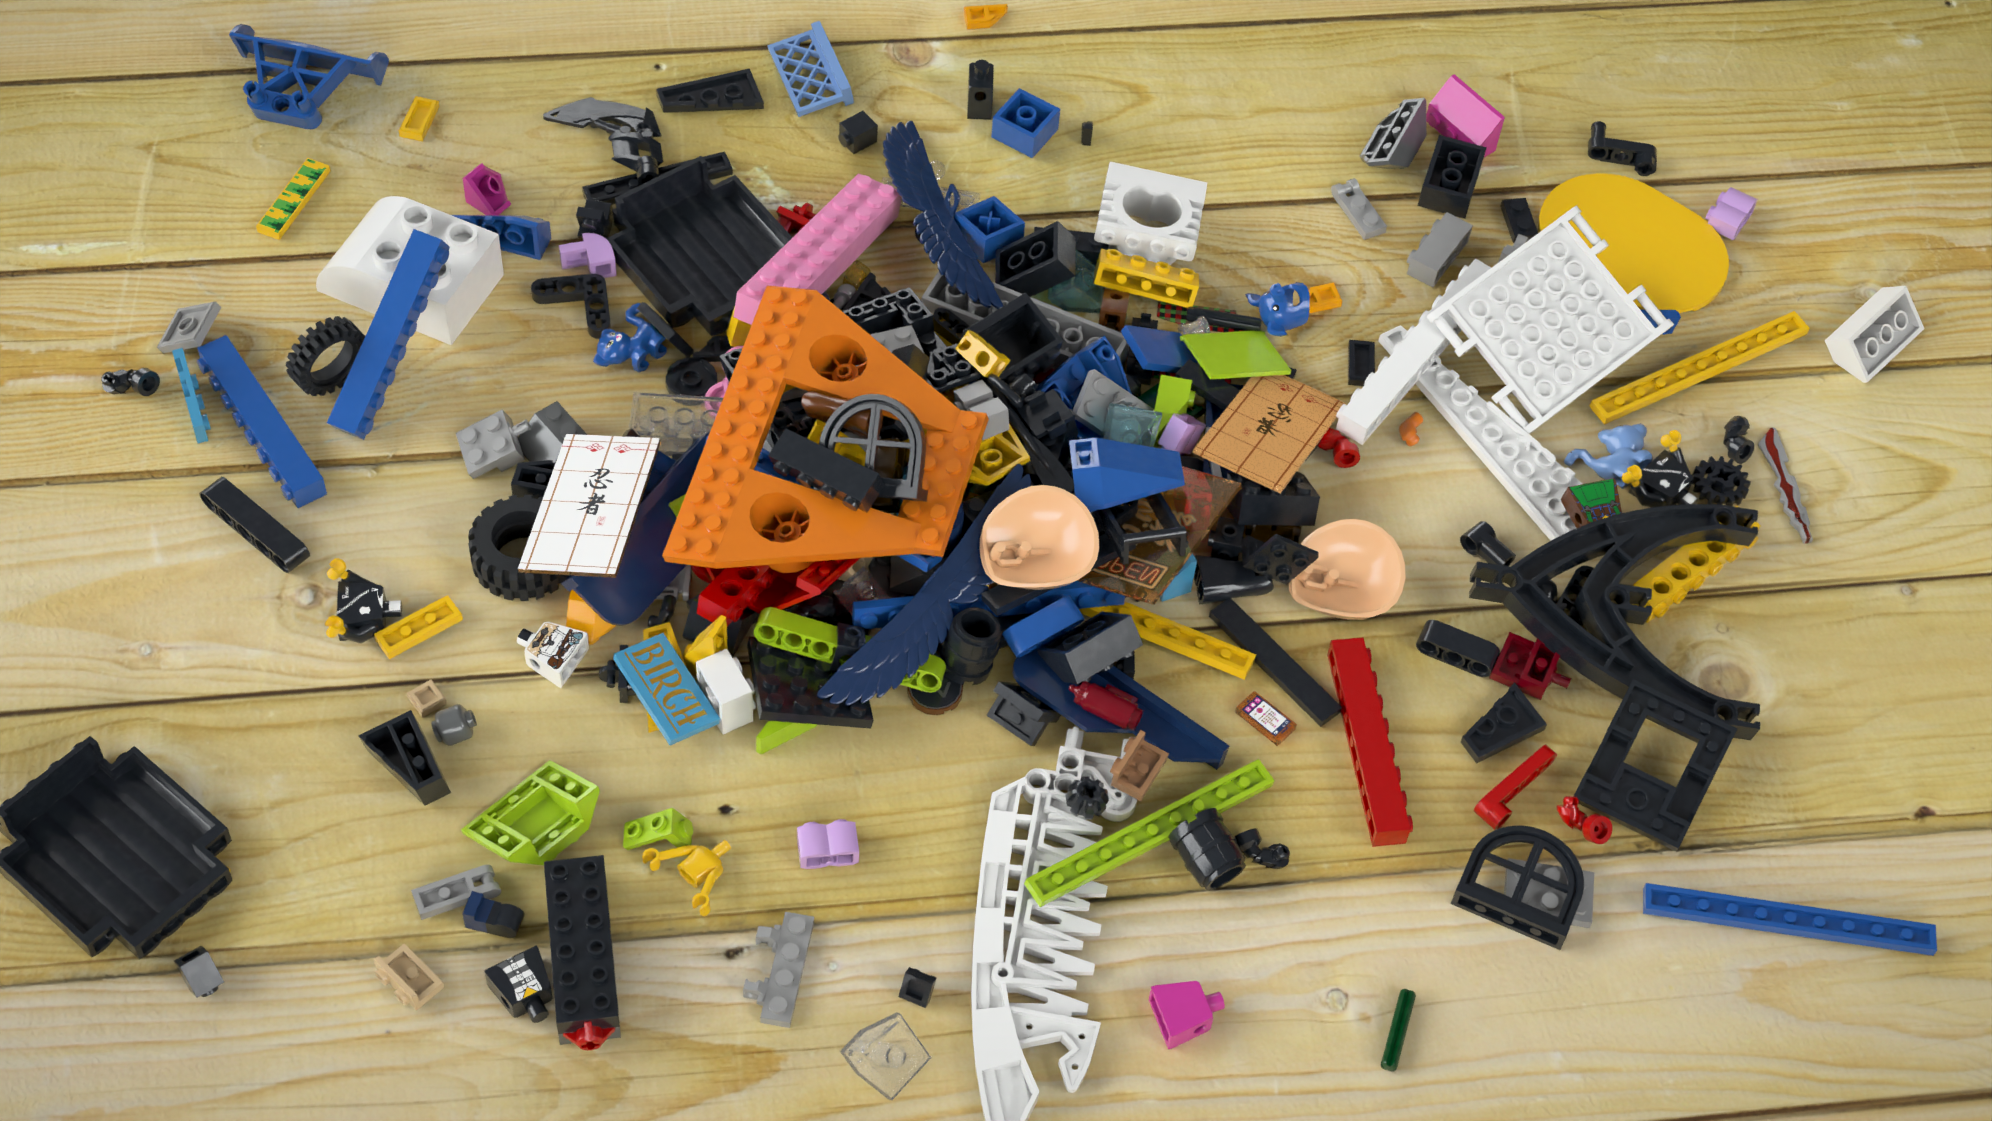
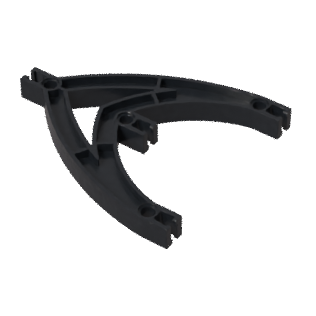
M1717 504L1670 505L1635 510L1613 515L1573 529L1537 548L1511 567L1476 562L1470 573V582L1474 584L1469 591V598L1503 603L1532 635L1545 644V647L1554 654L1555 652L1559 654L1561 660L1603 689L1623 699L1632 680L1635 679L1737 728L1733 738L1751 740L1760 730V722L1750 723L1755 716L1760 714V704L1725 699L1695 686L1669 669L1641 643L1627 623L1644 625L1652 613V606L1644 607L1648 600H1651L1652 589L1619 584L1631 571L1645 561L1679 546L1706 541L1749 546L1758 535V527L1753 526V528H1750L1758 519V510ZM1603 556L1585 581L1574 601L1578 614L1586 628L1585 630L1561 610L1539 587L1581 563Z

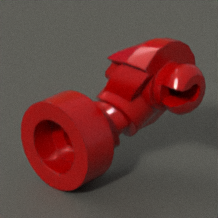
M1329 428L1321 438L1318 447L1325 451L1333 449L1334 463L1338 467L1350 468L1359 462L1360 453L1358 446L1350 442L1340 431Z
M1565 796L1563 804L1557 805V812L1563 822L1572 829L1575 827L1582 831L1584 838L1589 842L1595 844L1606 843L1610 839L1613 830L1609 818L1598 814L1587 817L1585 813L1579 810V800L1577 797Z

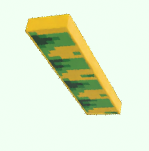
M307 158L256 225L257 232L280 240L331 172L330 165Z

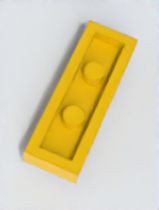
M446 595L374 634V637L386 656L391 659L463 620V617L451 598Z

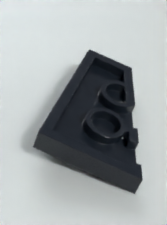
M1514 683L1508 689V692L1502 698H1499L1493 707L1462 736L1461 744L1477 764L1544 731L1547 724L1516 683Z

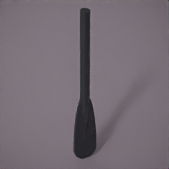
M981 374L979 379L983 380L992 390L993 397H998L1008 408L1009 422L1022 439L1025 450L1030 456V462L1042 484L1062 488L1073 494L1075 491L1074 481L1066 469L1043 443L1031 435L1003 393L989 383L987 377Z

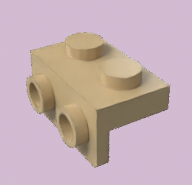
M405 944L384 960L380 956L374 959L377 968L374 973L379 981L385 986L390 984L395 989L394 994L397 999L405 1006L409 1003L416 1011L445 988L443 982Z

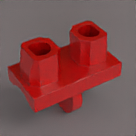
M808 202L802 207L795 205L793 211L779 206L776 211L779 217L777 221L788 233L791 232L792 228L797 229L799 232L816 215L812 213L813 205Z

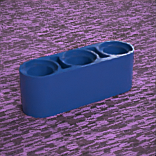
M1068 595L1012 625L1002 635L1016 658H1020L1075 628L1085 618L1072 597Z

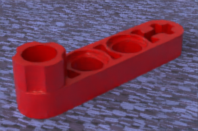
M1543 745L1488 792L1475 806L1474 812L1494 830L1500 829L1512 815V811L1505 805L1542 774L1556 759L1557 753L1548 745Z

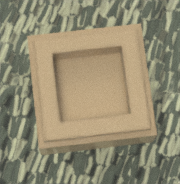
M431 679L407 693L408 700L422 718L447 704L446 698Z

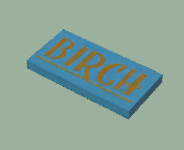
M664 633L614 653L613 660L670 746L719 724L720 717Z

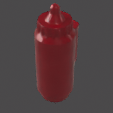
M1083 681L1080 686H1069V690L1075 695L1074 702L1080 705L1082 709L1125 730L1129 728L1134 731L1138 726L1144 710L1138 708V698L1110 684L1103 688L1095 683L1090 684Z

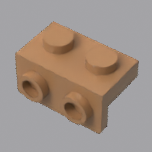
M1142 730L1139 731L1136 738L1132 736L1129 738L1123 750L1125 755L1122 759L1118 757L1110 770V773L1113 774L1111 786L1139 801H1142L1169 756V753L1144 740L1146 732Z

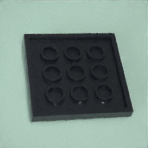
M749 637L747 649L759 720L871 729L874 720L869 700L861 703L860 698L854 704L846 706V700L839 704L830 703L832 696L823 699L817 697L818 691L836 673V671L831 670L830 663L763 644L755 637Z

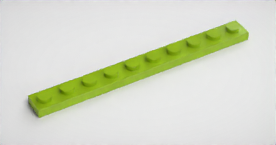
M1257 759L1032 875L1025 880L1024 885L1039 907H1042L1169 841L1170 833L1185 820L1190 823L1197 819L1195 814L1209 808H1216L1219 813H1222L1272 787L1275 780L1261 761Z

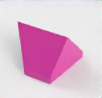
M480 163L462 178L466 202L483 214L499 215L511 205L506 195L501 174L484 166L483 163Z

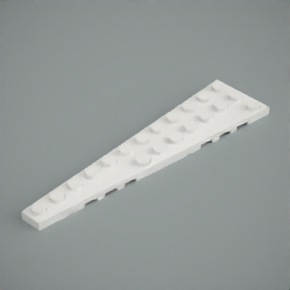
M1401 325L1381 334L1379 343L1391 355L1398 341L1403 342L1408 331ZM1438 357L1415 383L1417 387L1550 541L1576 529L1561 502V497L1567 487L1582 484L1575 478L1576 473L1568 467H1562L1555 461L1556 457L1550 451L1543 448L1537 440L1491 401L1486 402L1478 395V390L1472 385L1468 387L1459 379L1460 375L1453 369L1450 371L1443 366L1441 359Z

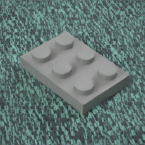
M1508 858V861L1525 867L1527 862ZM1537 863L1535 872L1568 885L1563 867ZM1507 868L1505 872L1504 895L1512 898L1521 874ZM1582 870L1584 891L1571 925L1590 928L1593 916L1594 872ZM1530 879L1521 902L1558 917L1567 893Z

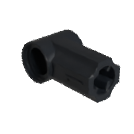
M1480 521L1460 537V543L1467 553L1471 555L1478 554L1490 564L1510 566L1515 560L1516 555L1496 538L1494 529L1485 521Z

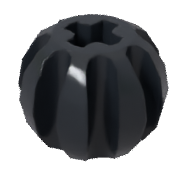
M1082 776L1081 781L1074 780L1068 787V792L1065 795L1066 804L1068 807H1071V813L1076 817L1082 815L1085 817V820L1093 819L1094 815L1100 816L1105 811L1106 804L1109 801L1108 791L1103 788L1104 783L1099 779L1091 780L1090 776Z

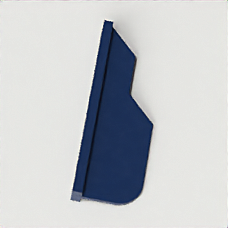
M708 432L698 438L639 500L615 574L572 572L561 583L568 591L574 590L604 621L617 626L634 622L685 568L686 564L665 562L662 556L677 519L669 507V503L687 493L703 452L706 437L709 435Z
M1039 648L1015 659L1012 671L1016 682L1023 689L1085 732L1133 733L1137 736L1139 731L1142 730L1146 732L1144 740L1169 753L1168 758L1173 762H1206L1216 770L1223 765L1230 747L1227 743L1113 666L1104 672H1097L1091 676L1092 679L1088 683H1095L1103 688L1110 684L1138 698V708L1144 710L1134 731L1129 728L1125 730L1076 704L1074 702L1075 695L1069 690V686L1077 685L1063 682L1039 656L1037 651Z

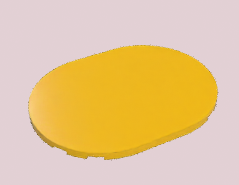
M1595 173L1581 175L1558 185L1549 193L1542 204L1538 217V233L1570 209L1578 206L1582 211L1580 213L1600 239H1605L1609 244L1606 249L1596 255L1597 258L1627 294L1642 285L1646 289V295L1659 310H1676L1679 314L1691 310L1693 312L1711 303L1725 284L1729 271V257L1725 244L1716 230L1695 212L1643 182L1616 174ZM1572 220L1569 221L1570 225L1591 249L1593 245ZM1637 299L1633 301L1640 310H1645Z

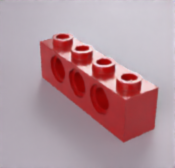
M768 565L725 568L699 594L697 614L712 623L719 616L723 615L726 617L728 627L732 621L736 622L741 617L743 610L748 605L752 606L756 602L759 594L764 589L767 590L771 587L774 579L780 573H783L773 570Z

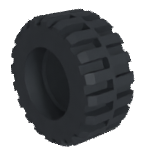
M524 494V497L518 498L517 495L509 496V499L504 501L501 498L493 502L494 506H487L483 509L481 516L478 515L472 523L473 527L469 530L468 546L474 575L479 579V583L484 588H489L490 593L498 597L502 594L504 599L512 601L514 598H520V601H529V598L536 597L537 600L545 597L544 594L547 592L552 594L558 590V584H561L572 573L567 571L518 569L521 558L509 557L499 552L505 544L512 540L529 538L543 500L542 497L535 499L533 495Z

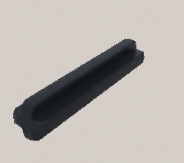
M1191 306L1188 307L1186 320L1190 322L1243 331H1260L1262 324L1260 318Z

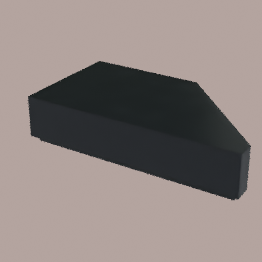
M727 335L713 336L707 341L705 347L699 352L693 353V358L699 361L703 359L708 362H721L719 356L725 354L733 346H730Z

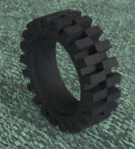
M335 316L334 320L331 317L326 318L325 325L321 321L317 322L315 330L309 327L306 330L308 335L304 337L301 334L298 338L301 343H294L291 347L294 352L288 353L287 358L290 361L286 362V367L288 368L286 371L289 377L308 395L317 396L319 394L324 396L326 391L330 394L335 392L336 385L342 388L344 385L343 381L347 378L363 343L365 335L350 320L340 316ZM345 341L342 350L330 364L320 370L311 372L315 360L323 351L335 343Z

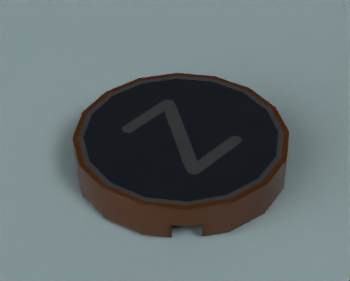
M944 675L942 685L938 691L929 693L907 687V694L912 701V705L917 710L929 715H941L945 711L950 709L952 711L958 706L962 700L963 685L949 680Z

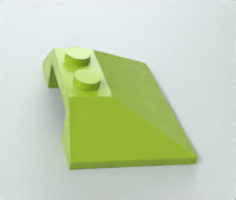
M549 760L462 828L461 831L467 837L509 862L544 865L545 861L555 859L561 851L576 842L581 835L589 830L600 789L592 782Z

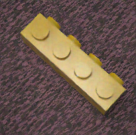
M1101 249L1094 270V284L1188 308L1190 306L1193 307L1199 289V273H1195V271L1189 268L1179 269L1171 267L1168 263L1161 261L1157 263L1148 261L1138 255H1124L1115 249Z

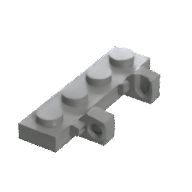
M785 912L782 926L775 925L774 928L758 926L756 945L766 943L769 947H772V952L775 953L770 979L765 977L764 982L760 980L757 982L745 980L743 997L755 999L758 1005L763 1006L760 1023L787 1028L791 1026L814 926L813 916Z

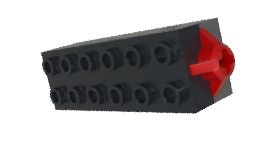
M604 855L545 861V885L560 1045L574 1043L580 1049L586 1051L595 1050L607 1039L621 1038Z

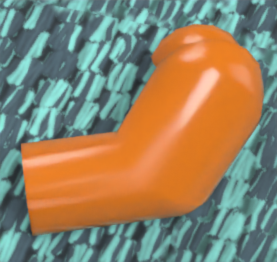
M1414 412L1399 427L1401 439L1406 441V444L1410 447L1417 444L1420 440L1416 434V428L1423 422V417L1418 412Z

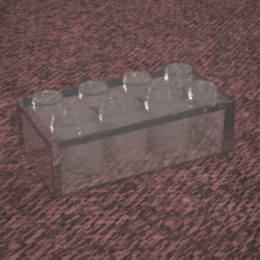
M634 392L629 429L632 428L643 438H660L656 450L667 456L684 454L692 445L693 439H698L707 432L710 434L723 398Z

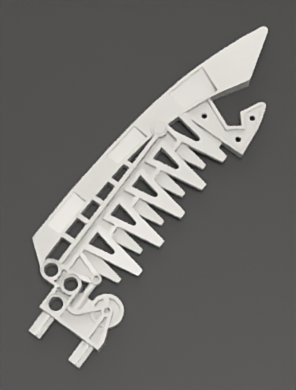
M1078 727L1067 730L1065 746H1060L1056 771L1034 768L1025 777L993 792L991 796L979 877L971 985L974 1058L985 1121H1028L1038 1101L1039 1089L1022 1051L1024 1048L1061 1042L1069 1052L1059 1059L1058 1065L1067 1091L1070 1093L1076 1092L1089 1068L1101 1022L1071 1017V1015H1087L1088 1003L1048 989L1076 990L1077 981L1066 976L1093 975L1094 963L1057 950H1082L1084 941L1071 936H1100L1101 924L1064 911H1089L1090 902L1080 898L1106 897L1108 886L1090 881L1058 899L1039 907L1024 885L1025 880L1032 875L1096 843L1077 835H1101L1102 826L1085 820V817L1082 815L1074 816L1070 811L1071 807L1067 806L1066 793L1060 790L1068 791V787L1074 780L1081 781L1082 776H1090L1091 780L1099 779L1104 783L1103 788L1108 791L1109 801L1101 816L1113 822L1124 821L1135 810L1137 799L1111 786L1113 774L1110 773V770L1118 757L1082 750L1084 731H1080ZM1123 739L1121 756L1119 757L1121 759L1125 755L1123 750L1129 739ZM1065 766H1071L1073 769H1068ZM1032 785H1039L1041 788H1035ZM1020 794H1023L1027 802L1034 805L1032 815L1017 814ZM1015 827L1028 830V839H1013ZM1044 838L1073 848L1052 847L1043 843ZM1011 852L1024 855L1023 866L1010 864ZM1008 878L1020 881L1018 891L1007 890ZM1005 903L1015 906L1013 917L1004 916ZM1030 915L1039 916L1060 924H1039L1030 920ZM1004 930H1007L1011 933L1004 962L1003 938ZM1023 954H1029L1053 963H1031L1023 959ZM1008 993H1019L1047 1003H1009ZM1027 1026H1032V1029L1029 1030V1029H1027L1026 1027H1027ZM1083 1035L1085 1038L1080 1039L1078 1036ZM1072 1066H1077L1078 1069L1074 1070Z

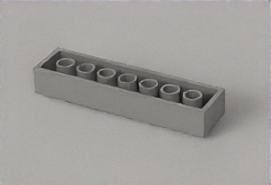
M939 271L921 297V301L932 314L937 308H945L969 326L998 310L993 305L990 308L983 306L979 300L974 302L967 293L965 295L961 294L956 285L954 284L952 287L948 283L945 274L941 275ZM992 282L1003 305L1022 295V293ZM1030 297L1064 340L1053 369L1056 370L1069 357L1102 336L1107 338L1119 356L1121 364H1124L1128 357L1129 345L1122 333Z

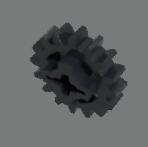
M1711 456L1708 462L1701 460L1699 466L1695 467L1692 474L1694 478L1692 484L1695 485L1693 492H1700L1701 494L1698 499L1704 500L1706 498L1708 504L1717 503V505L1726 504L1727 506H1733L1735 503L1740 505L1742 499L1746 498L1751 481L1746 480L1749 475L1748 472H1741L1743 467L1741 464L1734 466L1733 459L1725 462L1723 456H1720L1719 460L1715 461Z

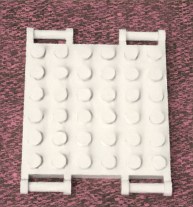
M1578 206L1570 209L1427 316V319L1431 323L1434 322L1456 349L1454 352L1458 357L1464 355L1472 347H1476L1506 384L1504 388L1491 398L1496 404L1499 403L1511 419L1528 434H1531L1535 429L1674 325L1670 319L1667 320L1650 300L1645 293L1646 289L1642 285L1627 294L1601 263L1596 255L1606 249L1609 244L1605 239L1601 240L1580 214L1582 211ZM1572 220L1593 245L1591 249L1570 225L1569 221ZM1637 299L1658 325L1656 329L1633 302ZM1447 312L1468 337L1466 342H1463L1443 318V314ZM1511 392L1534 419L1531 423L1526 421L1507 397Z

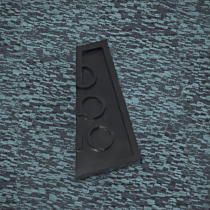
M750 68L656 89V96L663 113L764 109V101Z

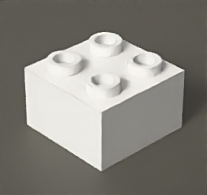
M724 649L696 661L697 684L720 717V722L717 726L724 735L753 722V709L756 708L753 700V694H755L754 686L749 678L745 679L742 675V667L737 657L732 658L729 651Z

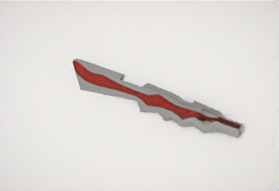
M1772 427L1758 443V446L1778 477L1773 486L1781 493L1779 501L1783 504V511L1790 517V525L1798 531L1802 542L1807 544L1813 540L1809 530L1810 521L1807 510L1800 502V492L1794 476L1789 475L1784 462L1789 460L1776 428Z

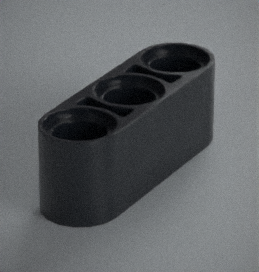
M1428 620L1425 623L1416 642L1417 649L1424 655L1479 677L1490 676L1500 654L1499 647L1494 643L1437 620Z

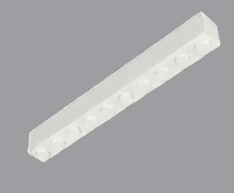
M1475 258L1469 266L1465 265L1462 268L1456 281L1452 280L1448 284L1445 294L1443 296L1439 295L1435 299L1432 309L1424 311L1419 319V324L1416 327L1414 325L1410 327L1405 340L1396 343L1389 358L1385 356L1382 359L1377 372H1371L1368 375L1363 388H1357L1354 391L1349 404H1343L1336 415L1338 418L1336 430L1359 444H1364L1450 344L1434 322L1431 323L1427 319V316L1491 269L1490 266ZM1446 312L1442 315L1443 318L1458 335L1461 331L1460 327Z

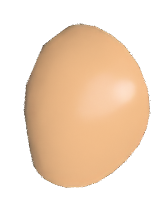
M1048 485L1027 487L1007 497L989 514L982 527L980 536V558L985 573L989 578L1000 585L1023 589H1055L1069 585L1091 571L1099 552V533L1088 508L1070 492Z
M1344 519L1316 529L1300 543L1318 551L1319 558L1288 583L1289 591L1293 599L1298 603L1322 614L1347 620H1364L1387 612L1397 603L1406 579L1405 562L1402 551L1396 541L1383 528L1365 520Z

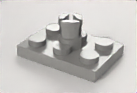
M1095 369L1088 372L1073 408V413L1076 415L1075 419L1104 439L1141 445L1154 412L1153 408Z

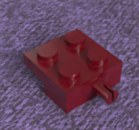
M1509 632L1489 679L1508 687L1516 683L1524 694L1538 700L1542 699L1546 688L1551 683L1567 689L1572 678L1556 672L1559 654L1556 652L1554 654L1538 638L1536 642H1533L1512 632Z

